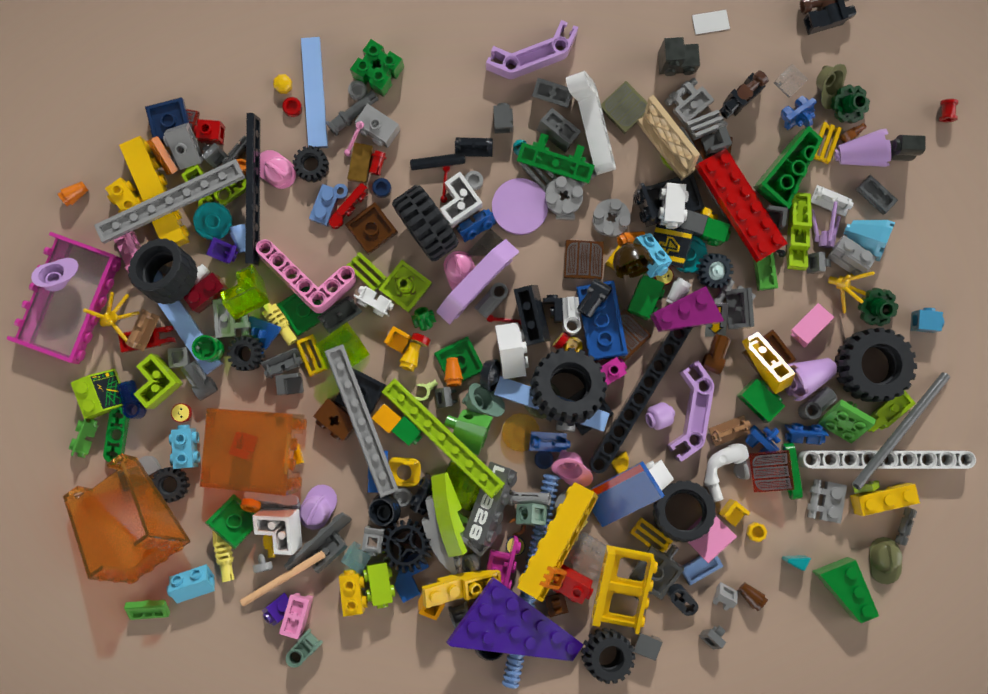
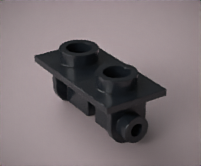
M456 137L455 154L464 153L465 157H493V138Z
M428 473L421 478L419 489L410 501L409 508L421 515L428 512L425 502L428 494L433 495L432 476Z

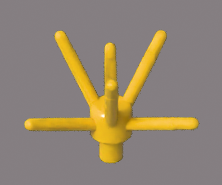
M874 271L855 276L851 273L845 277H829L828 283L836 285V288L840 289L842 312L844 314L846 313L845 291L860 303L864 301L853 291L862 295L866 294L865 291L851 286V281L872 276L875 274Z
M110 292L105 314L102 315L86 308L83 309V312L101 318L100 325L102 327L112 326L125 342H127L128 338L115 323L117 320L140 314L139 311L117 316L116 313L128 299V294L111 311L114 292Z

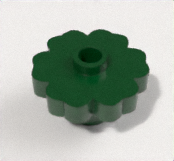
M851 84L839 88L837 95L833 96L831 100V109L835 110L834 117L841 123L848 122L850 124L864 118L863 113L869 111L870 100L866 98V90L862 89L859 85L853 87Z
M880 288L867 290L866 297L861 298L864 302H859L858 310L862 312L860 318L866 324H875L879 327L889 324L891 321L890 317L897 315L899 307L894 302L896 296L890 290H882Z

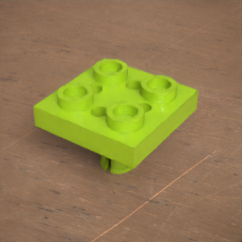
M401 260L381 285L379 291L410 313L432 285V282Z

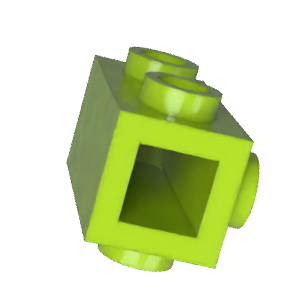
M385 561L366 565V570H363L364 581L369 583V590H366L367 600L372 602L373 606H377V609L388 607V603L393 602L392 597H395L394 585H390L389 577H392L391 567L387 566Z

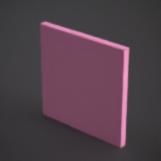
M702 516L687 530L695 528L701 521ZM716 516L714 524L707 534H704L699 539L688 541V543L709 564L737 536Z

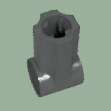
M499 282L495 283L474 307L486 319L508 296L506 285ZM497 287H502L505 293L503 296L497 297L494 294V290Z
M197 360L192 361L181 369L192 385L195 396L200 401L218 391V387L213 379L206 375Z
M827 386L824 387L810 400L799 406V416L804 420L819 418L822 412L837 400L835 392ZM809 406L813 411L811 416L807 412Z

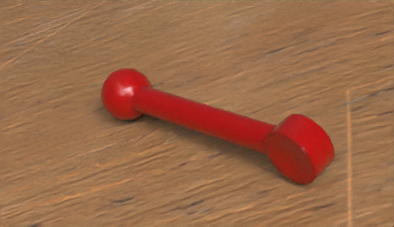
M450 166L443 167V192L440 198L442 203H446L448 200L445 182L448 178Z
M489 315L487 318L488 322H518L522 325L520 319L493 317V315Z

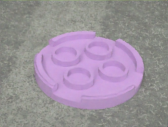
M524 178L511 179L503 183L495 192L492 200V213L496 222L504 231L514 235L532 233L544 223L547 217L548 206L544 190L537 183Z

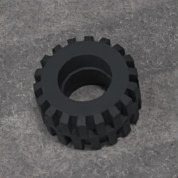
M602 628V631L597 629L594 635L590 633L588 635L590 639L588 641L585 640L583 643L585 648L582 647L581 652L584 654L581 657L585 663V668L594 678L600 682L604 681L605 684H610V681L616 684L618 679L621 681L626 679L624 676L626 674L630 675L631 671L629 669L630 667L634 668L635 665L632 660H635V654L632 653L634 648L630 645V641L611 628L610 630ZM616 646L617 653L615 659L610 664L601 665L599 662L601 652L606 647Z

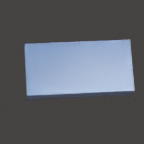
M698 556L682 565L684 567L682 574L691 586L722 568L723 564L718 556L709 564L701 556Z

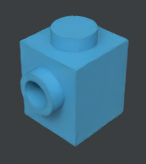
M923 308V310L911 313L910 331L929 333L942 331L944 326L943 312L935 311V308Z

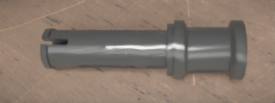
M370 90L369 93L345 112L340 111L338 116L332 121H327L326 124L332 133L338 136V132L346 126H350L352 120L363 111L367 103L372 105L379 100L377 96L375 97L376 94Z

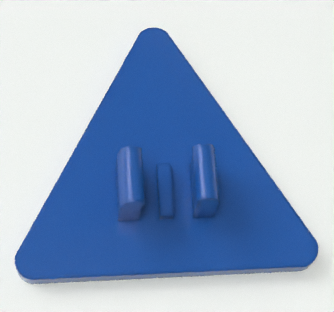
M254 316L249 317L252 337L258 338L259 342L263 343L261 348L266 350L281 331V327Z

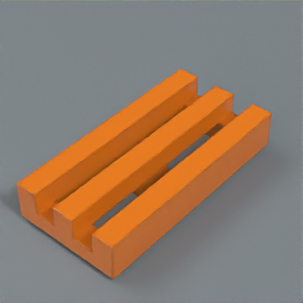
M156 136L146 141L167 175L178 171L159 137Z
M548 566L547 570L550 572L549 574L545 573L543 576L546 581H541L539 585L544 588L558 590L567 571L562 568Z

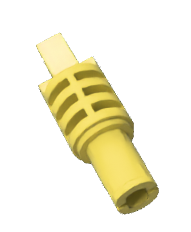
M266 297L260 300V304L265 309L261 313L267 322L281 327L279 334L288 346L294 344L298 339L289 328V321L277 304L271 305Z
M212 530L217 565L220 567L222 582L235 580L232 569V562L234 560V557H232L233 551H231L232 547Z

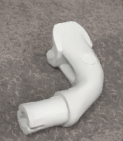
M739 443L728 445V447L717 451L710 457L707 463L704 485L708 487L713 502L724 499L718 484L720 481L717 469L733 462L734 464L744 462L749 457L745 445Z

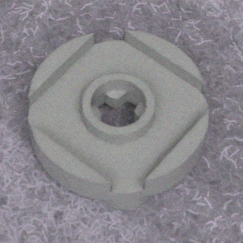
M563 176L553 180L545 192L548 208L560 216L575 213L583 201V189L580 187V184L572 178ZM564 192L568 193V194H567V196L569 197L568 200H567V199H564L563 201L560 200V198H561V196L559 195L560 193H564Z
M607 199L600 202L595 208L592 217L595 230L599 234L609 237L620 236L621 233L626 231L631 221L629 209L619 199ZM608 214L616 216L614 223L607 221Z

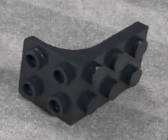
M693 173L683 180L676 177L650 186H645L644 183L638 185L633 199L635 204L639 205L641 211L639 212L640 220L642 223H645L646 227L661 222V219H658L659 207H662V200L659 199L661 188L666 183L686 184V191L689 192L688 201L685 202V210L696 212L704 208Z

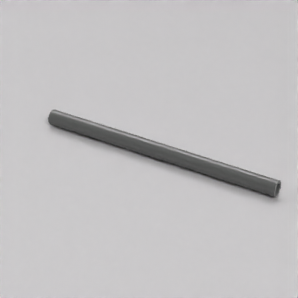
M942 372L853 481V487L861 490L948 382L950 376L947 373Z

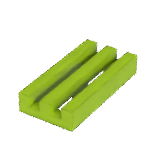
M360 252L346 265L352 267L355 274L373 291H376L387 279ZM360 258L381 277L380 281L358 261ZM356 264L359 268H361L376 283V285L373 286L362 274H360L353 267V265Z

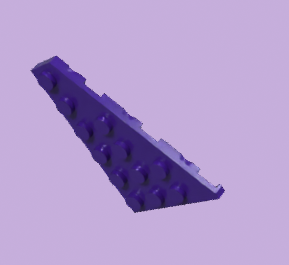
M494 577L490 579L446 641L451 647L573 661L584 645Z

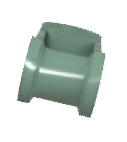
M309 628L287 653L286 663L293 668L299 667L317 650L323 641L318 640ZM293 652L300 654V661L293 660Z

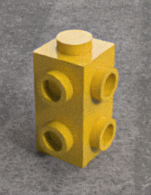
M121 177L105 188L109 194L107 198L120 209L118 213L143 202L141 196H137L134 192L136 190L135 186L129 180L125 181Z
M355 569L344 570V573L339 576L343 617L363 614L365 608H368L367 596H364L363 588L366 587L364 576H361V571L356 572Z

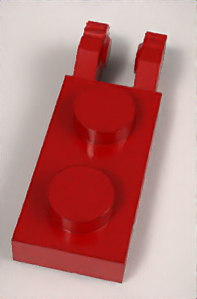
M363 183L359 184L331 216L329 225L333 229L340 228L344 224L343 218L346 215L349 217L356 208L354 206L358 201L363 202L368 196L366 193L368 188Z
M155 327L145 349L175 343L174 337L160 339L159 333L173 331L174 327ZM131 331L124 332V335L129 338ZM118 334L121 353L139 350L128 346Z

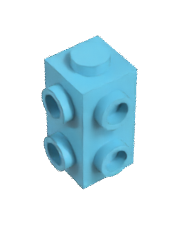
M648 233L636 237L633 243L645 246L649 250L654 263L653 266L651 264L647 266L649 270L646 273L649 277L662 276L667 273L672 260L653 235Z
M178 425V429L171 430L169 435V444L172 446L170 463L173 465V469L199 467L198 463L201 460L200 452L197 449V443L200 440L199 433L196 432V428H190V425Z
M206 564L170 576L169 585L166 588L167 594L176 603H180L215 591V575Z

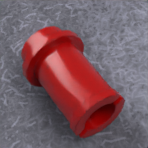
M378 150L372 153L373 159L369 173L377 176L381 175L383 162L386 160V153Z

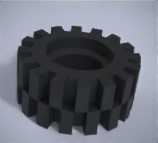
M309 145V148H306V146L302 147L303 150L299 149L297 151L298 155H294V170L302 180L307 182L313 181V183L317 179L321 181V177H325L327 175L326 171H329V162L326 155L316 146L315 148ZM308 158L318 160V166L313 171H308L304 168V163Z
M240 336L230 342L233 346H228L227 349L231 351L227 352V356L231 357L228 359V362H233L231 364L232 367H236V370L252 371L260 367L259 364L263 362L261 358H265V355H262V352H265V348H261L263 343L259 342L258 338ZM245 346L249 347L251 351V357L248 361H245L242 357V349Z
M173 467L158 470V473L153 475L154 479L150 481V483H153V486H150V489L154 491L152 495L157 496L155 499L161 500L163 503H171L185 497L184 494L189 491L187 487H190V484H187L189 477L185 476V471L182 472V469H173ZM168 477L176 480L177 487L173 492H167L163 487L164 480Z

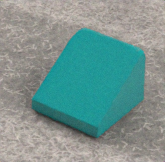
M805 555L782 557L783 561L802 571L806 570L811 560L810 557Z

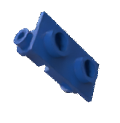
M483 209L474 215V223L469 218L458 224L459 227L456 229L461 234L464 243L474 239L478 234L496 224L494 215L489 209Z
M800 423L785 424L789 432L785 433V440L789 443L803 444L804 437H806V444L821 445L825 443V436H829L824 427L818 424H812L811 426H805Z
M531 431L529 451L561 452V450H566L571 446V442L567 440V433Z

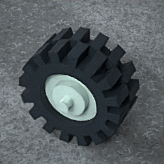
M709 253V255L703 256L704 259H699L700 264L696 265L699 270H695V274H699L697 280H701L700 283L711 288H722L723 285L728 284L727 280L732 279L729 275L733 274L734 271H730V268L734 267L733 264H729L731 260L727 259V256Z

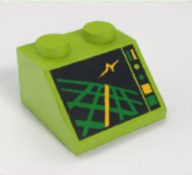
M116 369L87 375L71 382L84 419H95L109 413L112 409L129 404Z

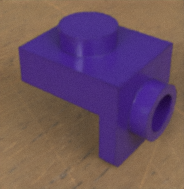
M213 237L205 255L230 264L231 261H235L238 251H236L237 246Z
M285 593L262 610L264 613L263 618L268 624L275 626L284 618L289 601Z

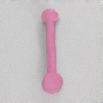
M362 121L356 123L355 133L348 149L344 151L346 156L352 154L351 149L360 129L364 127Z

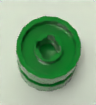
M201 335L193 341L192 352L200 360L216 362L224 355V345L217 338Z

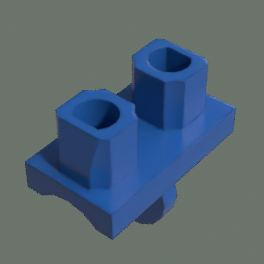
M802 95L795 101L794 106L797 108L796 110H793L790 106L781 110V117L785 121L784 127L789 130L795 125L799 127L802 125L805 127L812 126V118L815 117L814 104L817 101L814 98L808 100Z
M755 425L750 428L751 433L748 434L745 442L752 448L759 442L764 445L758 451L759 455L781 454L779 452L780 448L771 441L773 440L776 444L781 441L776 436L779 433L777 428L770 430L766 426L763 431L767 435Z

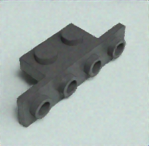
M343 512L336 515L332 522L319 530L317 535L311 541L306 542L297 554L292 555L284 567L290 570L316 553L323 551L325 558L312 565L315 572L320 573L348 547L338 532L352 520L351 517Z

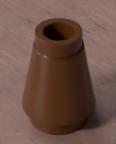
M746 582L737 590L752 609L755 608L757 611L761 610L768 601L764 593Z

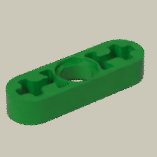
M117 407L109 413L103 457L109 463L119 462L124 457L130 412L124 407ZM116 413L123 414V418L119 419L116 417ZM114 424H123L122 427L114 426ZM116 429L121 432L119 440H114L112 437V433ZM111 443H113V444L120 443V445H119V446H115V445L111 446ZM112 451L118 453V455L114 458L112 455H110V452Z
M785 443L781 445V453H787V464H783V466H788L789 476H785V478H790L792 487L787 489L788 495L791 500L801 499L803 491L796 448L793 443Z

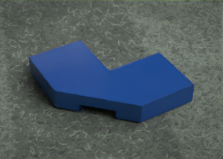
M410 554L407 559L405 558L404 562L414 560L419 554ZM421 562V570L414 566V573H411L409 568L407 573H402V567L399 570L394 586L403 603L421 594L413 575L429 568L428 563L425 565Z

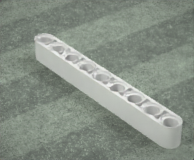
M805 450L798 454L797 459L798 464L805 468L864 469L867 465L864 462L865 455H868L870 462L879 450ZM892 450L887 456L888 462L885 464L883 461L878 469H969L976 464V457L970 451ZM808 454L812 457L810 464H807L805 460ZM826 455H830L831 462L829 464H826L825 462ZM846 455H849L850 462L848 464H846L844 461ZM904 455L907 456L906 464L903 463ZM924 455L926 456L925 464L922 462V457ZM943 455L945 456V459H946L944 464L942 463V460H941ZM962 455H963L964 458H965V461H964L963 464H962V462H961V457H962Z

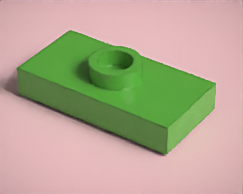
M774 253L757 263L753 258L757 290L777 289L778 282Z
M166 600L126 602L124 606L130 620L169 617L170 614Z

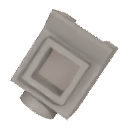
M367 525L364 528L361 551H366V555L377 556L378 553H381V550H383L381 543L384 542L385 538H383V535L386 533V528L376 529Z

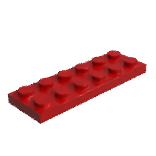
M727 148L699 162L695 166L756 263L788 244Z

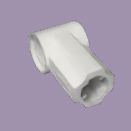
M578 297L562 298L563 332H566L569 336H575L581 328L579 311H577L579 306ZM573 322L576 324L577 329L571 331L567 328V324Z

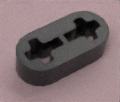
M673 584L668 588L667 595L684 615L691 616L698 611L699 607L696 600L682 585ZM675 593L681 594V597H678Z

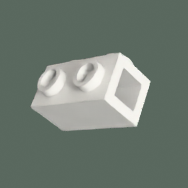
M666 183L661 188L659 199L662 200V207H659L658 219H661L660 225H666V228L676 229L686 221L687 210H685V202L688 201L689 192L686 191V184Z

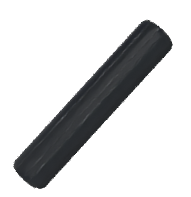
M464 153L411 159L410 167L414 171L465 164L466 159Z

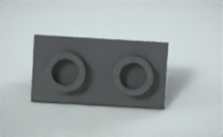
M297 348L261 362L266 378L271 379L283 373L284 370L288 371L303 364L302 357Z

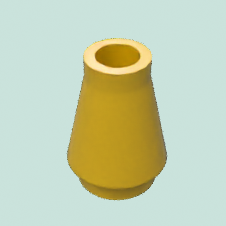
M410 342L399 360L400 368L414 372L418 365L421 345Z

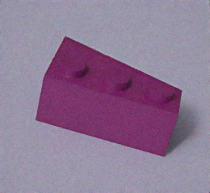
M706 286L650 315L658 332L718 324L724 321Z

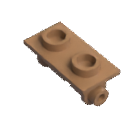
M142 309L126 344L144 352L160 316Z
M742 415L708 428L716 447L750 434L749 428H751V423L749 420L746 421L745 416Z

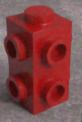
M563 564L561 568L567 571V574L560 588L552 590L567 596L572 602H578L582 605L585 598L589 600L594 589L591 588L593 580Z

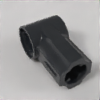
M595 278L589 286L586 296L577 307V311L591 319L600 304L608 298L612 288Z

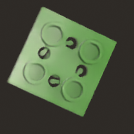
M841 399L819 419L818 424L852 444L875 425L876 419L857 409L856 403L853 405L852 401L845 402Z

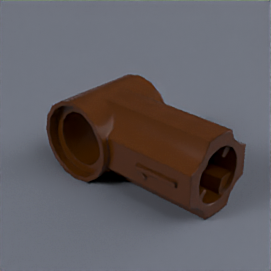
M714 334L709 351L705 354L701 363L705 370L718 375L721 374L726 362L724 358L731 339L723 335Z

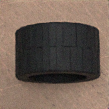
M159 238L147 242L135 252L128 267V276L132 285L154 302L172 304L183 299L194 287L198 269L193 258L174 241ZM173 261L168 274L161 280L154 282L158 270L166 263Z
M677 481L662 490L665 496L654 502L653 515L658 530L665 537L676 542H688L699 539L709 532L716 517V507L712 496L705 488L691 481ZM676 494H690L701 505V521L691 530L676 529L666 518V504Z

